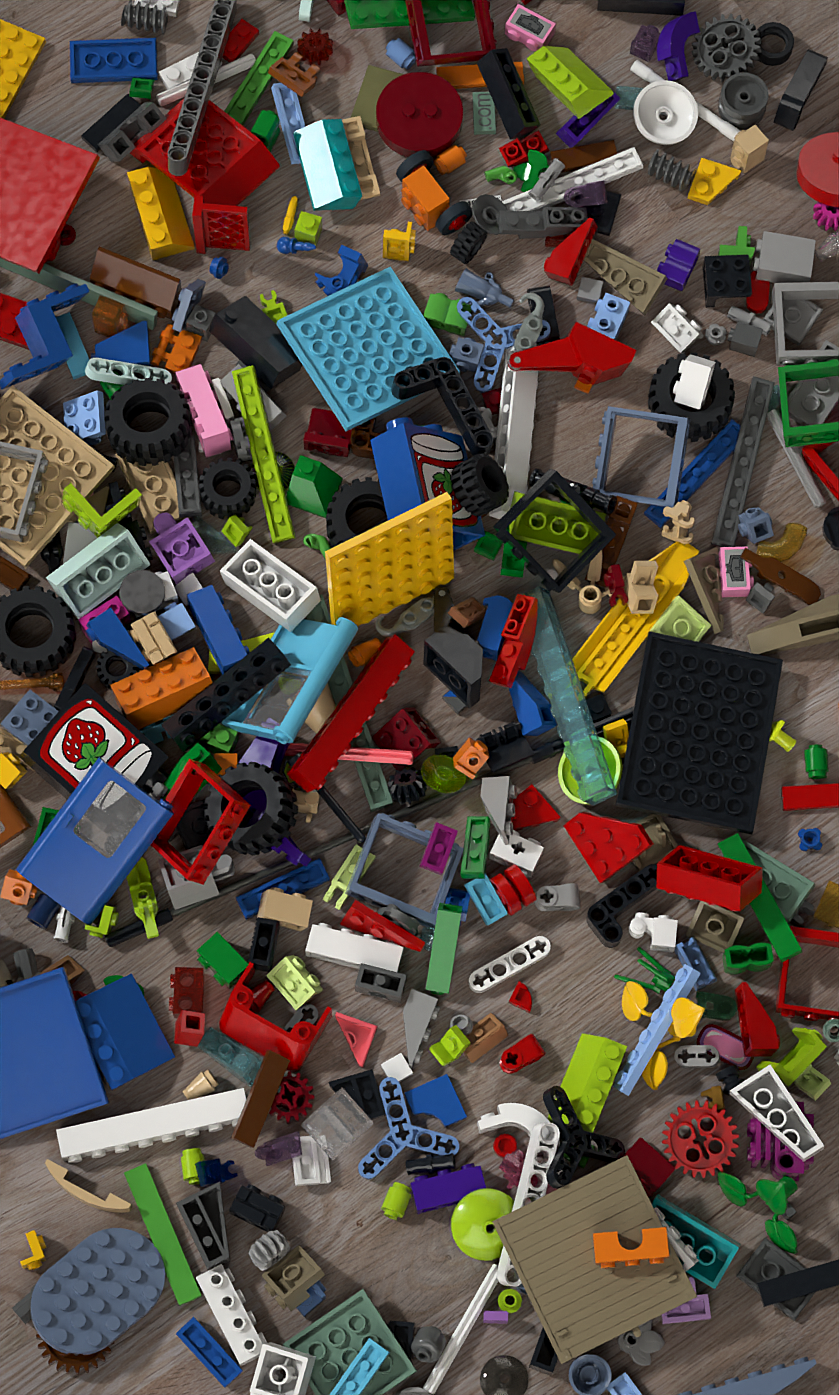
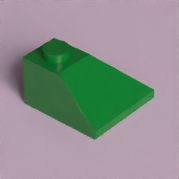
M300 455L286 495L287 503L289 506L326 518L328 504L332 502V496L335 492H338L343 478L322 462Z

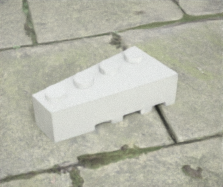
M768 1065L730 1090V1095L803 1162L824 1149L823 1143L771 1065Z

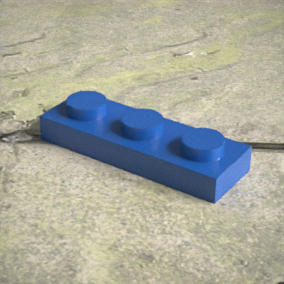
M194 1317L176 1333L180 1340L224 1388L243 1372Z

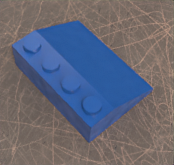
M132 973L76 1000L93 1055L112 1091L175 1058Z

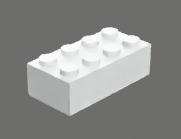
M251 539L220 570L224 583L289 632H292L321 601L316 586Z

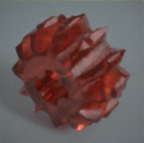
M310 28L309 34L303 32L301 34L302 38L297 41V52L303 56L302 61L309 60L310 66L313 62H317L320 66L321 60L328 62L329 55L333 54V40L329 39L328 32L322 34L320 28L317 32Z

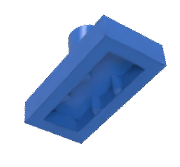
M449 888L445 904L463 906L461 921L466 922L470 895L466 890Z

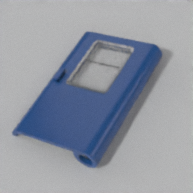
M99 757L16 870L79 920L91 925L104 908V905L108 903L174 814L171 810L173 805L163 798L160 801L154 799Z

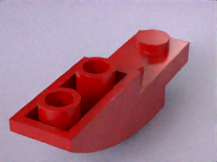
M517 594L501 633L505 641L489 681L491 683L512 688L518 670H525L536 631L538 599Z

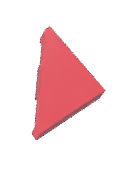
M336 1012L337 1022L359 1067L363 1068L377 1026Z

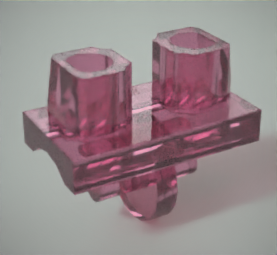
M516 1149L511 1154L507 1153L498 1167L505 1172L503 1177L510 1181L506 1187L509 1190L514 1186L518 1187L524 1165L522 1163L526 1157L519 1149ZM535 1174L532 1175L530 1181L533 1187L538 1183Z

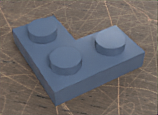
M197 279L181 290L178 301L181 302L179 309H176L173 314L172 321H174L172 329L181 332L187 327L186 321L193 307L201 300L206 285L205 281Z

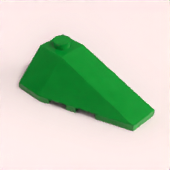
M196 743L178 760L163 783L168 788V791L160 799H166L189 759L206 764L216 774L222 768L204 747ZM206 779L203 780L196 794L208 783Z

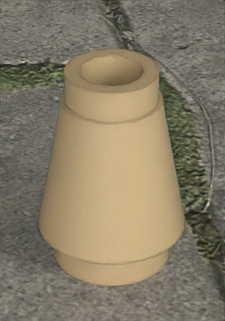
M209 1070L201 1071L183 1093L188 1100L200 1098L215 1091V1087L219 1083Z

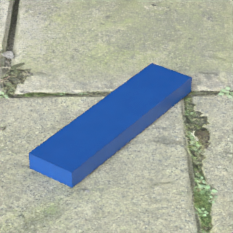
M319 858L310 862L307 867L297 868L236 897V901L247 920L258 914L261 895L266 890L275 887L283 889L286 894H302L330 881V877Z

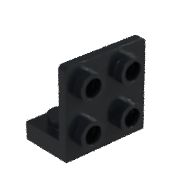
M749 255L705 256L702 268L706 308L715 307L716 299L752 296Z

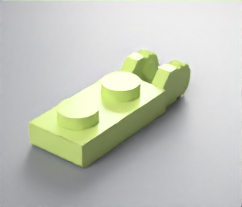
M357 844L331 881V886L323 898L328 903L337 888L344 893L336 902L335 908L341 910L349 897L345 892L362 847ZM370 852L358 884L376 859V856Z

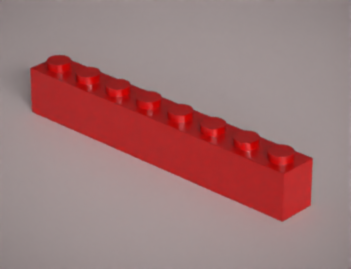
M396 634L382 642L287 775L307 793L323 787L327 781L325 779L326 775L335 770L339 764L337 761L339 757L348 752L351 748L350 742L352 739L358 737L363 731L362 725L364 722L369 721L376 713L374 708L387 698L388 693L386 692L389 687H393L399 681L400 677L398 675L400 672L404 671L411 664L412 660L410 658L415 651Z

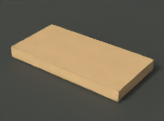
M115 454L131 492L136 488L142 494L138 507L150 534L156 532L153 521L160 513L171 514L177 523L186 519L179 518L176 479L168 462L164 463L162 461L156 466H152V464L139 466L138 462L134 464L129 463L126 457L123 459Z

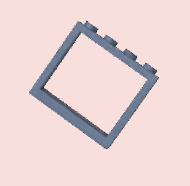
M608 406L607 411L604 412V417H602V424L605 425L604 434L601 433L599 437L601 454L596 457L595 469H598L597 478H593V488L600 490L602 494L620 496L636 503L674 507L679 497L691 419ZM617 416L678 424L666 500L605 491Z
M378 813L372 821L345 894L379 908L387 907L388 904H394L399 907L401 912L418 920L420 925L431 929L436 925L439 903H444L464 848L460 847L457 843H453L449 855L450 859L430 913L358 884L379 827L424 846H427L432 832L429 830L423 832L416 829V825L407 821L402 823L394 820L395 817L391 814Z

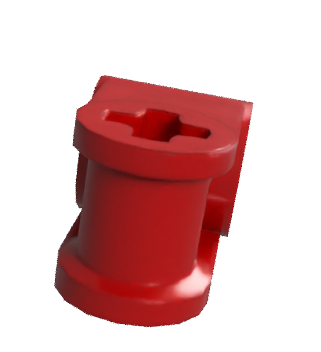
M530 1034L503 1052L500 1059V1068L507 1074H513L525 1066L538 1061L546 1053L535 1035ZM508 1057H509V1059H511V1060H512V1059H515V1060H516L515 1063H514V1065H513L512 1063H509V1064L506 1063Z

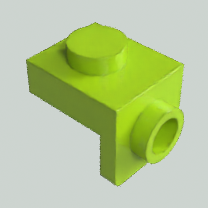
M104 905L100 925L85 924L84 929L90 930L89 935L103 938L104 934L108 935L111 933L112 926H116L119 913L116 912L117 907Z

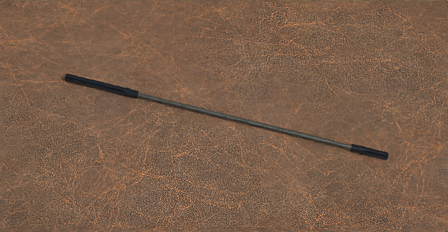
M634 706L553 742H547L533 750L534 756L494 773L490 771L464 784H460L463 787L456 792H441L391 815L395 817L394 820L402 819L482 784V778L499 777L531 762L536 764L545 759L553 758L582 737L603 735V726L621 719H624L627 724L630 723ZM372 823L359 828L364 835L369 832ZM349 832L304 853L312 858L355 838ZM284 860L218 889L219 895L176 910L174 908L171 910L168 908L157 912L155 917L156 926L160 927L173 921L175 916L289 868L294 864ZM139 920L105 935L108 946L113 947L145 933L144 922Z

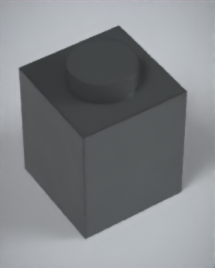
M737 322L736 328H731L727 341L731 342L729 350L755 357L763 329Z

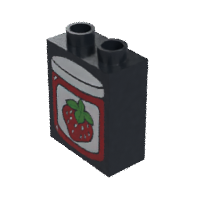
M86 683L80 687L19 756L20 759L66 799L70 797L99 757L140 788H143L148 794L150 792L153 793L152 788L157 782L163 783L169 776L160 767L168 759V756ZM109 781L85 813V816L99 829L104 830L111 822L116 827L119 825L123 826V822H129L139 809L130 802L133 798L131 794L115 782Z

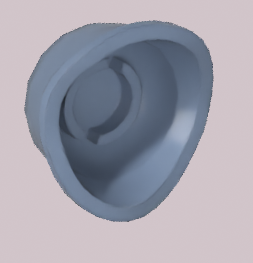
M584 1354L577 1357L570 1365L568 1373L570 1384L579 1395H601L609 1386L612 1377L608 1363L603 1358L594 1354Z

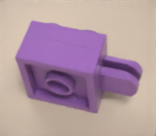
M160 513L155 517L153 525L159 536L149 542L176 585L189 574L194 573L195 575L215 562L188 517L178 524L169 513Z

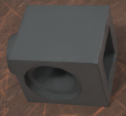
M196 304L186 321L187 331L202 336V340L207 342L211 336L209 329L216 313Z

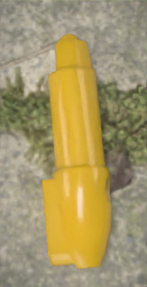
M293 196L289 201L286 217L284 218L283 233L285 235L289 233L294 223L298 205V198L296 196Z

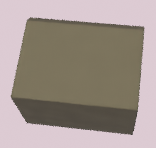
M700 901L685 936L694 937L696 941L724 953L725 949L733 945L745 915L736 911H730L725 907L707 904V902Z

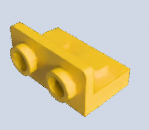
M408 221L406 232L398 229L384 230L383 258L409 261L410 253L414 254L416 230H412V222Z

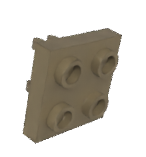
M651 814L635 822L643 826L654 843L633 860L638 872L650 864H657L678 846L661 815Z

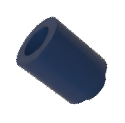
M40 894L26 919L37 927L46 930L61 905L47 894Z

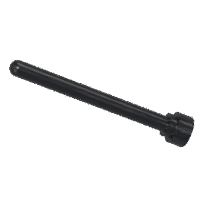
M303 752L296 754L290 759L288 765L291 768ZM323 785L319 790L315 789L359 843L365 842V835Z

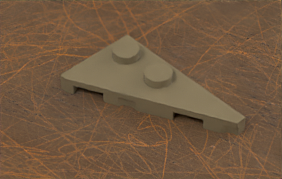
M717 547L684 561L714 634L724 631V617L721 614L719 615L718 604L722 602V591L719 580L720 568H716L715 555L719 554Z

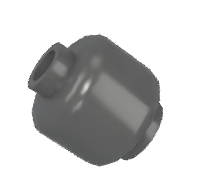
M422 1327L417 1331L412 1342V1353L422 1362H436L444 1350L446 1338L437 1327Z

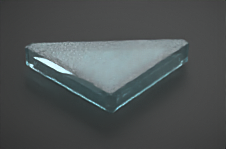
M199 516L193 517V526L211 554L236 553V547L225 540L212 526L208 525Z

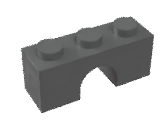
M144 102L104 138L98 146L111 162H120L135 148L134 143L148 133H152L166 120V117L154 102Z

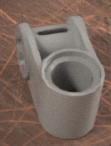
M569 883L541 887L536 895L537 900L534 902L537 909L543 912L578 910L581 908L578 884ZM543 895L550 899L549 903H545V899H542Z

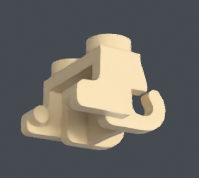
M685 500L678 501L674 507L667 506L663 509L664 516L673 518L672 523L674 524L672 529H669L667 525L663 526V537L683 544H689L693 541V533H689V537L686 538L688 528L693 527L695 522L693 517L689 520V514L692 509L689 502Z
M293 788L292 791L296 793L297 802H294V804L298 806V812L308 814L306 816V823H311L313 813L317 814L321 796L317 792L307 793L294 790Z

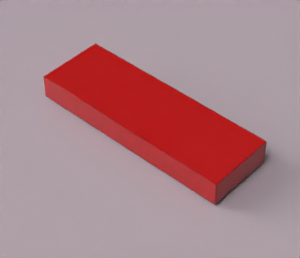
M839 783L781 787L783 811L839 808Z

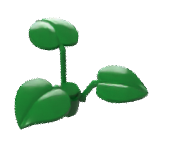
M723 1172L717 1173L721 1190L731 1203L737 1206H745L747 1199L759 1195L775 1213L772 1217L773 1220L768 1219L765 1221V1229L771 1241L784 1251L790 1253L798 1252L797 1239L793 1230L785 1222L778 1220V1216L783 1215L787 1210V1199L798 1190L796 1182L791 1177L783 1176L778 1182L760 1179L756 1183L757 1191L747 1193L745 1185L738 1178Z

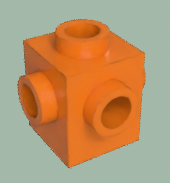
M9 869L4 879L0 898L10 900L14 905H27L31 898L35 899L38 888L17 871Z

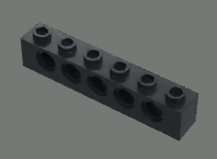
M267 638L161 725L180 749L185 752L285 671L291 664L272 640Z

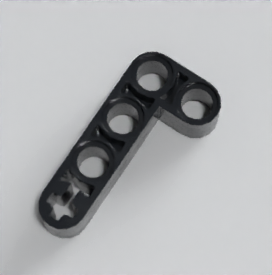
M810 49L807 50L781 98L773 123L791 131L795 130L802 110L826 66L827 56Z
M657 864L646 866L589 908L586 922L605 947L614 948L621 941L623 931L615 919L657 889V879L651 878L647 881L649 874L652 876L657 875ZM630 886H637L641 892L639 894H632L628 888ZM618 899L621 901L622 906L615 908L611 906L610 901ZM599 912L603 915L604 919L595 921L592 919L591 914ZM607 931H614L618 937L610 940L606 937L605 933Z

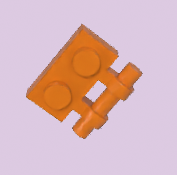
M167 324L165 330L159 336L161 340L157 348H154L152 352L153 358L150 363L158 367L161 361L167 362L165 369L170 373L176 374L175 372L191 367L202 342V336L186 330H182L178 336L173 335V325ZM168 343L174 345L171 354L165 352Z

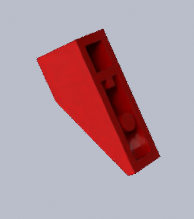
M588 218L552 251L550 257H547L544 263V271L548 278L573 286L598 227L594 219Z
M742 982L735 989L744 1057L772 1056L780 1047V1036L776 1032V1026L748 983Z

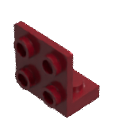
M312 408L308 430L305 432L303 440L304 450L348 458L352 429L345 431L333 411Z
M415 707L402 708L372 736L373 741L380 749L411 751L414 755L413 761L426 749L436 748L441 743L440 739ZM391 763L398 771H402L404 767L408 766L407 764Z
M639 1138L624 1155L628 1156L649 1199L675 1171V1167L643 1138Z

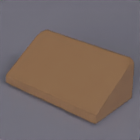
M490 1013L473 1026L471 1033L466 1036L471 1043L463 1052L471 1063H474L508 1036L504 1025Z

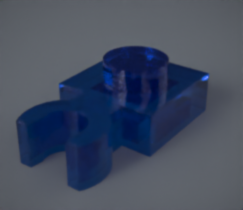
M213 1159L196 1163L200 1186H212L218 1182L222 1184L225 1180L237 1177V1173H230L228 1167L235 1164L234 1161L228 1160L221 1164L220 1159Z

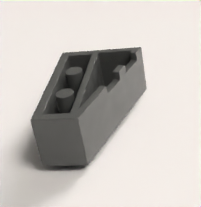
M220 1182L176 1203L208 1271L220 1264L224 1265L230 1262Z

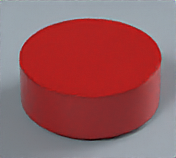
M510 1134L497 1136L493 1144L495 1154L503 1159L512 1157L517 1150L516 1139Z

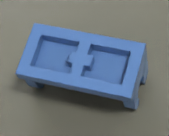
M694 937L684 944L681 942L676 945L674 951L682 966L686 964L701 973L694 984L696 991L717 981Z

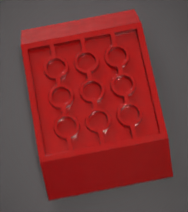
M184 98L165 115L166 120L152 133L142 136L134 143L135 148L130 152L132 156L142 164L145 161H149L192 197L195 195L204 196V203L238 206L280 167V164L258 137L210 100L188 171L184 175L175 176L168 171V149Z

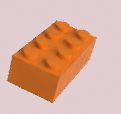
M192 647L110 686L124 717L139 730L179 711L211 685L212 680L195 648Z

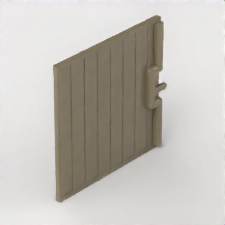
M627 1155L492 1221L561 1364L629 1330H632L635 1337H640L641 1331L638 1326L697 1297L668 1236L669 1258H664V1263L650 1264L649 1260H641L640 1265L625 1266V1262L615 1263L616 1267L601 1268V1264L595 1265L593 1233L617 1231L620 1245L627 1250H634L642 1243V1229L663 1227Z

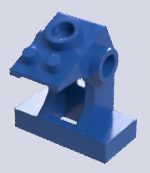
M341 245L338 254L342 259L343 268L339 275L328 278L315 272V276L318 279L315 282L320 289L323 286L325 287L323 292L327 296L355 284L361 272L365 273L368 263L361 253Z

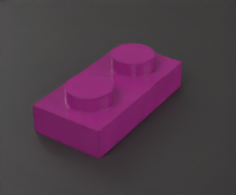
M436 822L419 867L442 875L458 831Z

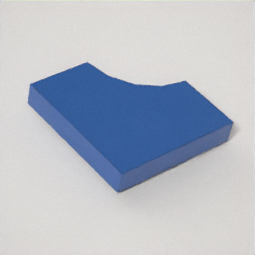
M448 1074L404 1093L413 1116L420 1114L432 1115L439 1119L445 1128L467 1118Z

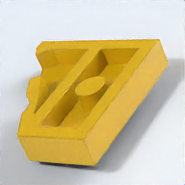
M701 158L687 199L709 205L718 194L727 189L732 181L740 177L741 170Z

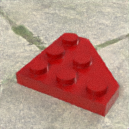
M587 812L578 813L563 825L600 883L606 882L654 844L641 824L623 822L619 819L596 816Z

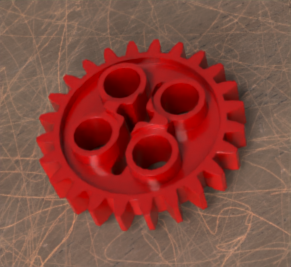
M697 1099L695 1106L692 1107L688 1101L686 1102L685 1110L681 1106L677 1107L678 1115L671 1112L670 1116L674 1120L673 1122L667 1120L665 1122L670 1129L662 1131V1134L668 1136V1138L662 1140V1143L669 1145L664 1150V1153L672 1154L668 1160L669 1162L677 1161L675 1169L681 1166L684 1167L683 1174L692 1170L694 1178L697 1172H701L702 1177L705 1178L706 1172L709 1171L712 1176H715V1168L723 1172L724 1167L722 1163L730 1165L731 1161L728 1156H736V1153L731 1149L739 1147V1144L734 1142L733 1139L739 1138L740 1135L732 1132L737 1128V1124L730 1125L729 1122L733 1116L725 1118V1108L720 1112L717 1111L718 1103H715L711 1108L709 1107V1101L706 1100L704 1105L700 1106V1102ZM706 1117L711 1118L714 1122V1127L712 1129H705L701 1125V1120ZM692 1119H696L700 1135L706 1136L704 1146L709 1154L708 1159L704 1156L701 1142L695 1141L697 1131L692 1123ZM688 1126L692 1132L691 1136H681L679 1127ZM718 1140L722 1144V1150L719 1152L711 1150L710 1142ZM690 1148L697 1149L700 1157L696 1160L690 1159L687 1155V1150Z

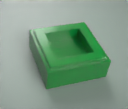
M132 78L129 97L151 99L154 80Z
M484 530L485 536L479 538L474 552L494 561L503 543L495 535Z

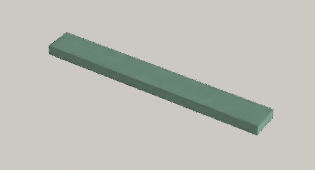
M0 258V267L60 292L66 291L65 288L76 283L78 286L86 284L90 292L81 301L136 324L141 321H147L148 329L154 330L156 326L157 310L44 264L40 274Z

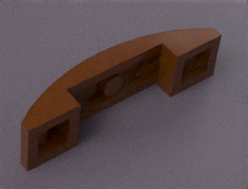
M616 496L617 503L612 514H609L607 525L616 536L602 549L601 576L598 582L595 581L596 585L604 588L606 587L604 574L611 565H616L638 503L620 496ZM587 572V575H586V577H585V581L591 582V581H589L588 578H587V577H588V572Z

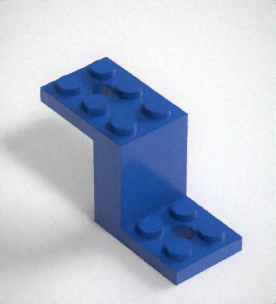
M77 283L65 288L66 291L60 294L58 291H54L46 295V298L41 301L36 298L27 302V306L20 309L21 312L15 319L33 358L29 360V363L22 365V363L15 364L9 368L10 370L3 373L4 377L0 379L2 390L59 368L73 356L53 312L78 303L90 292L86 284L78 286Z

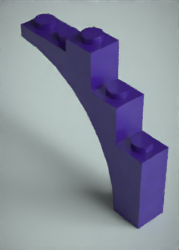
M269 718L263 728L273 730L275 726H280V724ZM256 736L238 763L244 762L248 765L250 762H257L260 765L264 764L279 774L285 752L290 743L282 744L277 740ZM255 790L243 797L251 805L248 810L253 813V816L244 828L257 823L265 813L267 797L264 790ZM290 836L288 838L284 837L281 840L283 844L278 848L275 846L271 847L278 854L281 851L288 854L285 858L296 866L298 863H301L307 867L311 861V858L298 848Z

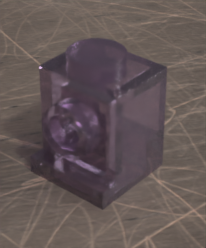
M642 25L631 42L630 54L649 62L657 48L660 36L658 28L653 25H648L647 27Z

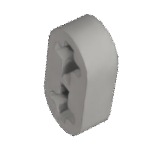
M711 1045L680 1046L674 1055L675 1061L682 1068H712L720 1061L718 1050ZM710 1050L713 1055H716L715 1058L711 1059V1062L708 1063L705 1058H699V1055H707V1051ZM684 1051H687L689 1055H696V1058H689L687 1063H684L679 1056L683 1055Z

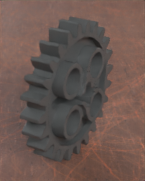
M730 13L728 19H725L724 14H721V20L713 17L712 24L707 21L705 22L706 29L699 28L701 35H694L697 42L692 43L693 49H695L691 51L694 57L693 60L698 65L699 71H703L705 77L711 74L712 80L719 76L721 82H723L725 77L729 78L742 71L748 73V66L751 68L755 67L753 60L759 61L758 54L756 53L762 52L759 46L762 44V41L759 38L758 30H756L754 24H750L748 18L743 20L741 15H738L736 19H734L732 13ZM737 32L736 35L729 36L731 33ZM717 41L716 44L709 45L711 42ZM744 50L743 53L736 54L738 51ZM724 59L723 62L717 63L718 60Z

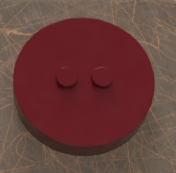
M412 72L401 75L388 83L378 98L376 126L379 135L390 149L402 156L409 157L421 150H426L432 157L437 156L455 143L462 129L463 105L461 98L448 81L435 74Z

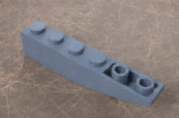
M808 1357L800 1358L794 1361L795 1365L785 1367V1364L771 1367L772 1372L762 1374V1371L759 1370L747 1374L748 1379L739 1381V1378L735 1377L725 1380L724 1386L716 1388L715 1384L702 1387V1392L693 1394L691 1390L678 1395H776L814 1367L816 1360L809 1361Z

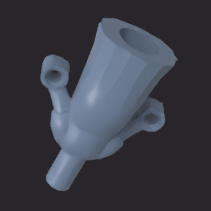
M466 268L455 288V292L481 299L476 301L480 307L484 305L491 306L499 302L511 308L514 299L502 294V289L499 284L495 283L491 272H487L483 279Z

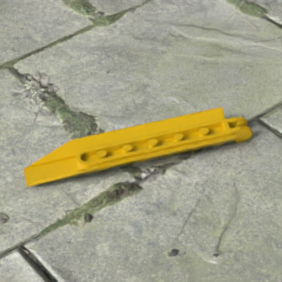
M677 541L649 560L656 561L658 565L653 583L658 599L653 614H632L628 605L623 606L621 599H618L616 606L610 609L567 665L569 670L576 676L566 690L568 693L574 692L580 681L587 684L579 695L578 700L581 702L586 699L592 689L603 693L606 691L645 640L648 632L673 599L684 589L689 577L684 561L698 555V549L690 544H683Z

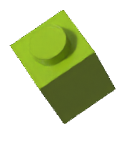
M301 211L294 229L295 238L298 242H309L317 245L322 231V217Z

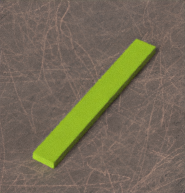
M252 365L232 371L233 380L245 423L246 434L249 438L250 451L272 542L277 544L295 539L296 536L255 367Z

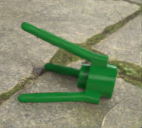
M641 947L637 948L638 952L657 969L642 959H638L637 962L655 974L651 980L655 985L625 976L614 975V978L626 983L629 981L636 982L643 988L653 990L658 994L661 990L666 992L675 979V976L669 970L665 969Z

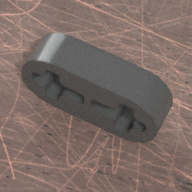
M312 1004L302 1005L283 1030L287 1032L292 1030L296 1023L304 1019L302 1012L308 1013L310 1010L313 1011V1019L308 1018L306 1021L315 1025L319 1017L317 1008Z

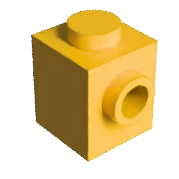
M12 752L0 754V784L5 789L13 788L28 772L20 764L21 760Z

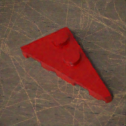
M356 899L340 922V925L373 935L418 952L422 950L426 943Z

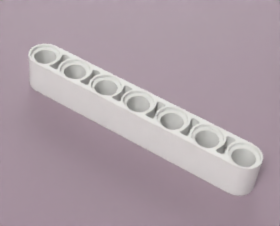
M539 1123L532 1130L512 1212L525 1206L527 1198H530L533 1202L546 1194L548 1185L546 1174L555 1156L560 1137L559 1128L553 1123ZM545 1127L549 1130L547 1140L542 1136V1131ZM539 1151H541L544 1156L543 1161L541 1163H539L536 1159V1155ZM533 1174H535L538 1179V1183L535 1187H533L530 1182ZM503 1245L497 1269V1279L504 1286L516 1287L522 1282ZM510 1269L514 1271L512 1281L507 1279V1273Z

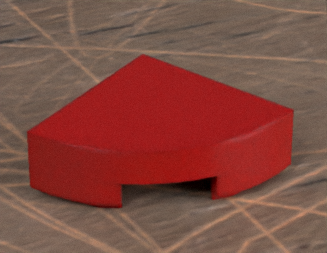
M518 981L508 1003L530 1013L532 1007L531 994L526 985Z

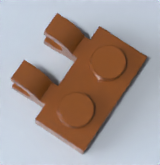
M295 52L288 60L281 57L270 66L268 74L303 97L315 87L317 81L315 75L320 71V68L313 64L306 72H303L299 69L300 65L298 64L303 59V56Z

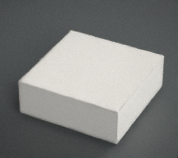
M402 1053L381 1064L386 1076L396 1078L399 1082L413 1075Z

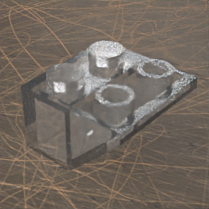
M341 1088L301 1125L333 1161L365 1134L374 1123L349 1094Z

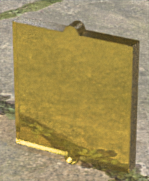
M828 881L813 918L829 924V927L834 926L838 929L839 884Z

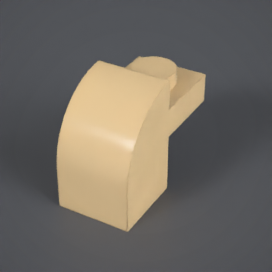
M634 561L631 573H626L625 593L628 597L627 605L632 614H653L658 599V594L653 586L658 569L656 561Z

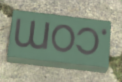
M472 92L474 135L496 134L495 104L490 93Z

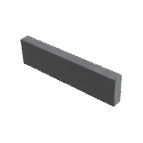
M191 435V438L188 439L189 443L186 448H181L182 453L177 457L174 456L179 518L202 516L194 435Z

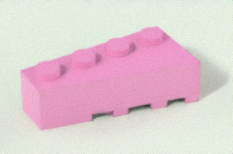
M201 364L175 372L178 386L184 394V398L188 401L192 423L205 457L208 458L231 450L230 441H233V436L230 428L226 426L223 410L219 409L217 404L219 401L216 392L211 390L209 385L212 382L208 371H204Z

